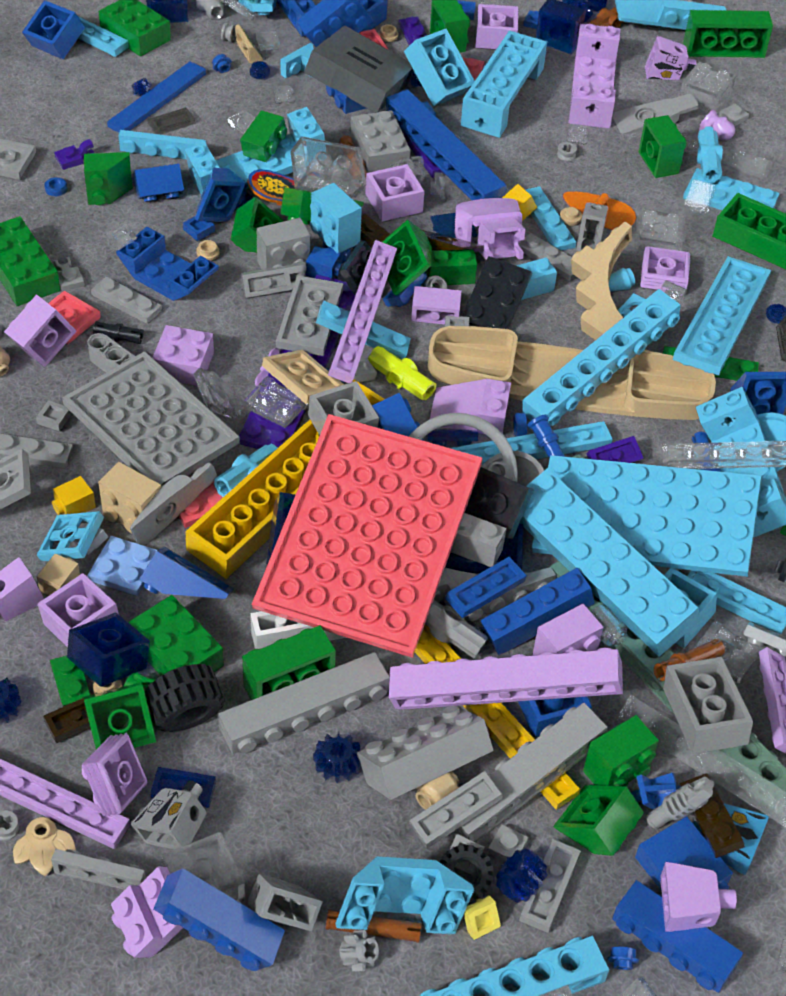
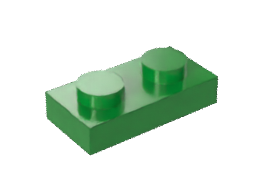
M70 654L50 660L62 707L90 695L78 654Z

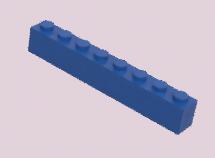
M408 89L386 97V111L393 112L400 129L471 200L502 198L505 196L507 185Z

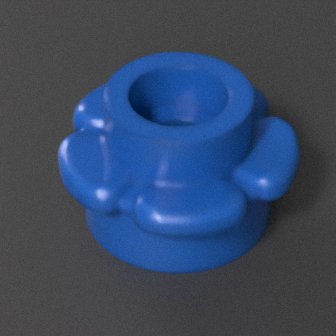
M225 54L217 55L212 61L213 70L220 73L228 72L231 68V58Z
M611 947L608 961L613 962L614 969L632 970L633 964L639 963V959L636 958V949L630 947Z

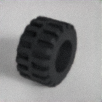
M192 664L173 669L153 681L145 691L146 701L158 730L163 732L182 731L202 724L217 714L225 704V697L212 667L206 664Z

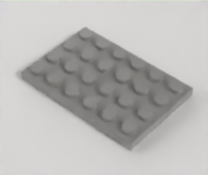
M145 351L62 397L63 405L129 468L161 484V487L178 475H189L239 444V436Z

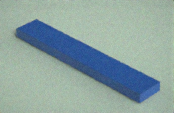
M189 61L108 120L107 126L120 133V130H132L205 76L206 69Z

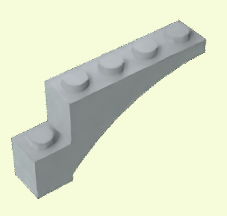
M549 567L525 573L527 575L525 582L464 617V621H475L481 616L495 613L555 580V572ZM444 568L434 600L438 603L444 601L446 606H451L445 599L447 592L478 574Z

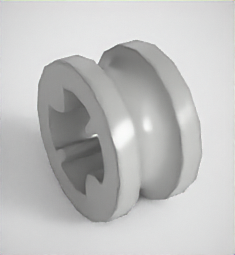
M228 23L223 24L221 30L222 41L228 40L230 43L233 42L236 37V25L232 24L229 26Z
M571 142L560 143L557 151L558 158L564 161L573 160L576 157V145Z
M0 811V823L3 821L6 824L10 823L8 830L3 827L0 828V840H10L18 834V818L11 811Z

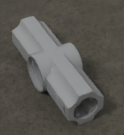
M433 599L425 625L430 628V633L439 641L444 643L451 642L475 658L489 637L465 622V618H462L453 607L442 606Z

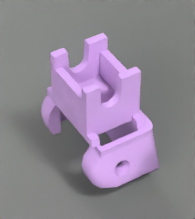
M489 198L471 200L456 205V238L475 243L471 239L472 225L479 226L478 244L484 245V247L474 249V252L479 251L486 260L488 256L496 259L516 256L519 260L523 259L524 252L518 243L521 240H525V228L522 226V213L520 212L517 200Z

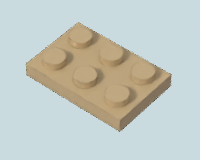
M304 350L263 357L262 367L305 404H309L311 395L344 385L340 380L328 376L329 371Z

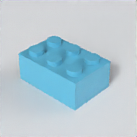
M447 29L415 40L404 51L433 107L465 94L475 82Z

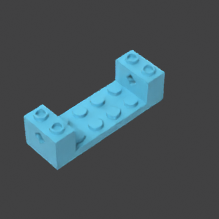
M508 31L463 98L461 126L500 138L507 127L509 107L527 78L537 80L544 69L547 41Z
M307 107L298 109L287 114L290 134L280 142L275 154L271 155L267 162L246 157L243 155V151L215 160L206 143L185 150L189 173L201 195L213 168H229L246 182L243 188L245 190L249 188L247 183L249 174L254 170L264 169L286 175L327 160L324 132Z
M743 387L696 406L700 423L712 442L721 472L761 475L753 538L786 525V497L756 411Z

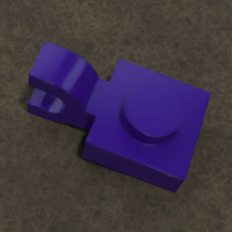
M88 139L83 141L77 149L75 145L55 151L54 155L61 168L65 170L84 164V154L94 153L90 149L94 146L92 141Z

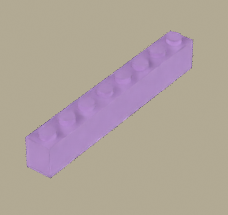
M600 648L597 651L587 652L572 650L561 654L544 652L536 656L517 654L510 658L485 657L483 660L472 661L458 659L455 662L446 663L431 661L420 665L404 663L400 666L390 667L389 699L395 709H418L623 694L622 661L618 649Z

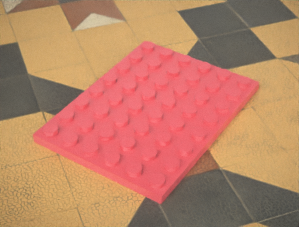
M328 414L252 602L253 609L311 627L321 625L324 631L413 658L482 465V457Z

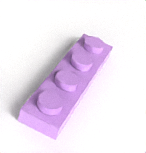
M766 647L759 651L760 671L764 682V694L768 706V718L772 730V742L776 749L786 754V660L784 656Z

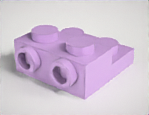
M158 866L139 886L129 885L111 903L114 911L112 921L118 928L122 929L126 939L123 942L124 949L134 958H150L154 956L183 928L180 925L166 922L163 919V915L153 910L165 879L170 874L167 867Z

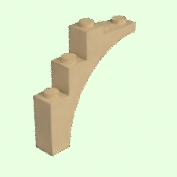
M627 222L614 228L603 242L601 241L595 246L594 250L586 245L581 251H577L571 259L572 274L582 280L576 287L577 303L587 309L581 316V330L594 340H597L623 318L610 295L609 279L613 266L621 252L632 241V226Z

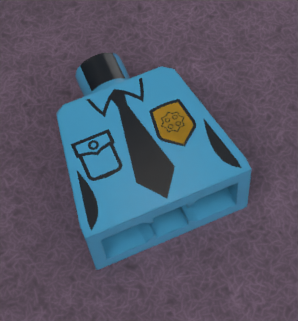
M724 803L743 839L744 848L723 855L721 859L728 866L746 875L769 816ZM695 818L693 824L699 831L702 832Z

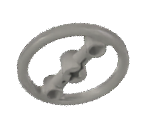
M466 413L442 414L424 422L409 436L422 440L428 433L443 426L465 425L483 432L496 444L503 458L500 462L496 461L488 465H481V467L490 470L493 465H496L501 469V476L517 482L518 470L512 447L506 437L495 426L478 416Z

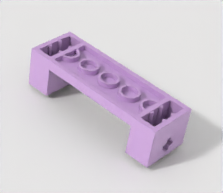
M580 24L569 124L610 128L616 90H614V78L620 28Z

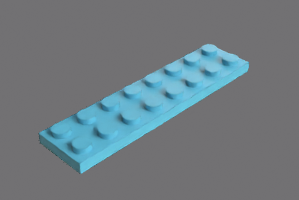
M727 257L676 348L673 360L683 365L704 370L707 373L719 375L769 279L771 270Z

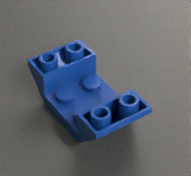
M145 227L116 251L117 256L135 280L173 301L189 295L219 269V265L201 255L192 263H189L167 251L165 236L149 227Z

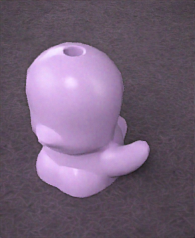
M714 109L703 119L699 128L703 130L705 127H713L718 134V139L722 141L731 139L736 130L735 126L727 120V117H719Z

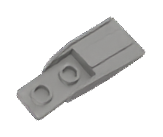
M688 93L676 98L659 100L617 111L612 114V118L622 135L642 132L645 119L669 115L673 123H676L680 114L698 109V103L694 96Z
M210 462L198 468L193 476L178 475L159 489L130 526L137 544L145 546L152 541L205 488L214 482L217 474Z

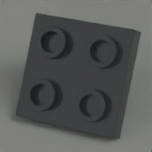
M366 241L357 244L339 270L340 274H338V280L346 282L355 296L371 253V249Z

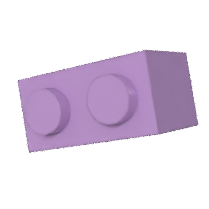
M415 286L411 321L445 324L446 316L459 317L461 290Z

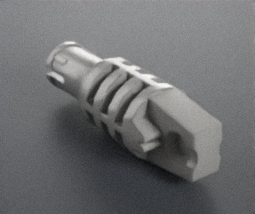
M703 777L692 783H687L664 798L662 805L647 813L646 819L648 824L654 829H659L667 822L681 820L699 809L712 796L714 782L707 777Z

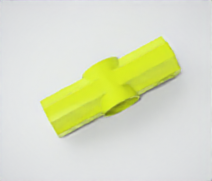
M376 346L369 355L368 360L371 365L386 375V379L390 384L393 383L398 386L397 389L403 387L419 399L425 401L436 390V383L418 372L415 363L411 359L403 358L401 360L379 346Z

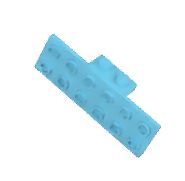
M615 0L620 21L678 28L681 30H686L690 10H726L724 6L681 0Z

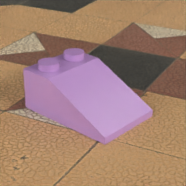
M482 379L436 388L430 419L442 414L466 413L488 421L503 434L511 382ZM465 425L443 426V428L484 434L473 427Z

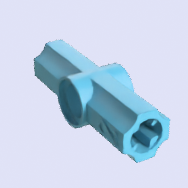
M705 127L703 130H699L697 163L701 164L702 178L707 183H714L716 180L721 179L722 176L721 160L723 148L718 143V134L713 127Z
M271 443L270 445H264L249 456L246 454L238 456L230 469L215 478L214 486L218 494L224 497L278 447Z

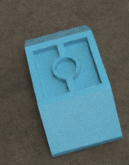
M377 856L352 878L336 921V928L367 930L375 911L421 914L426 933L455 934L474 888L472 884L436 860Z

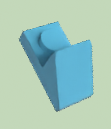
M309 43L280 59L281 75L288 78L296 75L301 70L304 72L313 50V44Z

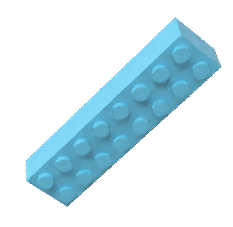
M548 468L526 486L533 489V493L520 524L569 571L578 568L591 587L592 593L658 657L700 621L699 608Z

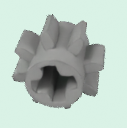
M355 930L353 935H344V941L340 945V957L344 961L343 965H352V971L354 972L365 971L366 967H374V961L379 954V947L375 937L367 936L366 930Z

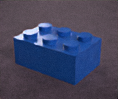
M322 0L298 19L297 23L307 38L317 47L344 25L359 33L374 20L359 0Z

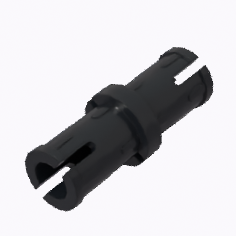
M95 321L93 326V334H105L109 338L114 339L115 342L121 340L141 344L142 340L140 339L144 337L143 329L126 327L122 323H116L115 325Z

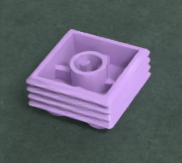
M649 246L645 247L640 286L642 288L686 293L689 282L690 253Z
M127 733L124 735L120 734L119 736L116 734L114 737L110 735L82 764V775L88 780L93 792L94 803L99 806L103 816L106 814L109 816L116 813L121 814L148 783Z

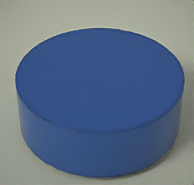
M59 177L48 179L44 185L45 192L50 196H61L68 189L67 182Z
M515 413L513 416L515 437L527 435L525 413Z

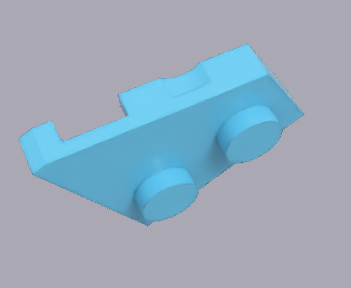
M238 0V5L252 12H258V15H269L276 6V0Z

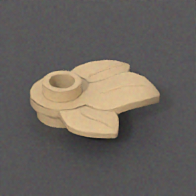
M39 817L28 824L26 835L16 842L13 849L15 864H22L30 860L36 871L43 876H47L53 868L51 859L55 849L63 851L72 849L76 851L75 843L68 832L58 830L51 819ZM39 828L47 829L43 835L36 834V831Z

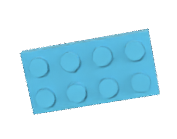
M696 168L684 192L683 199L723 210L737 193H740L774 208L780 193L752 185L748 182L735 180L728 176H721V179L716 180L714 183H707L702 178L701 169Z

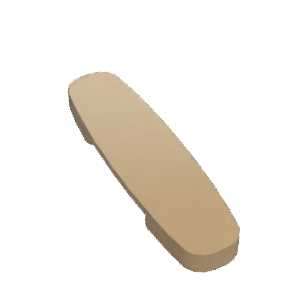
M446 326L437 330L430 340L428 371L438 381L451 385L482 379L511 382L509 398L523 401L525 397L583 350L518 342L516 333L508 329ZM644 350L640 355H635L630 359L626 367L618 369L608 382L600 384L591 396L583 398L575 409L636 417L696 420L699 419L696 406L713 399L716 385L715 376L713 373H707L704 370L674 361L672 355Z

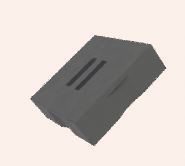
M344 25L312 50L304 73L340 91L367 109L378 113L386 106V97L401 92L408 85L414 70L409 61Z

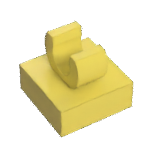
M490 896L483 899L478 898L475 903L467 906L464 912V919L467 931L474 940L501 927L496 902Z

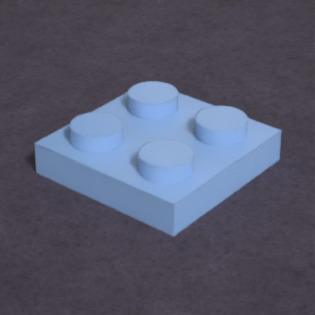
M110 536L87 577L92 582L138 596L145 584L139 579L157 550Z

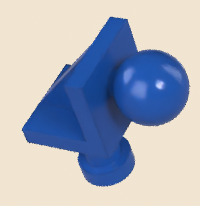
M674 773L654 779L639 775L636 776L639 789L630 793L637 802L642 801L643 805L653 810L662 805L664 798L679 789L680 786L676 782Z

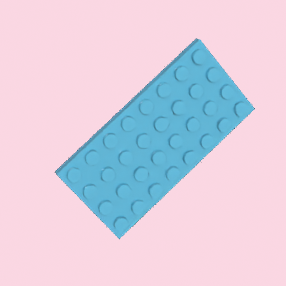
M550 455L548 469L653 566L748 577L761 475ZM535 538L533 539V553L552 555Z

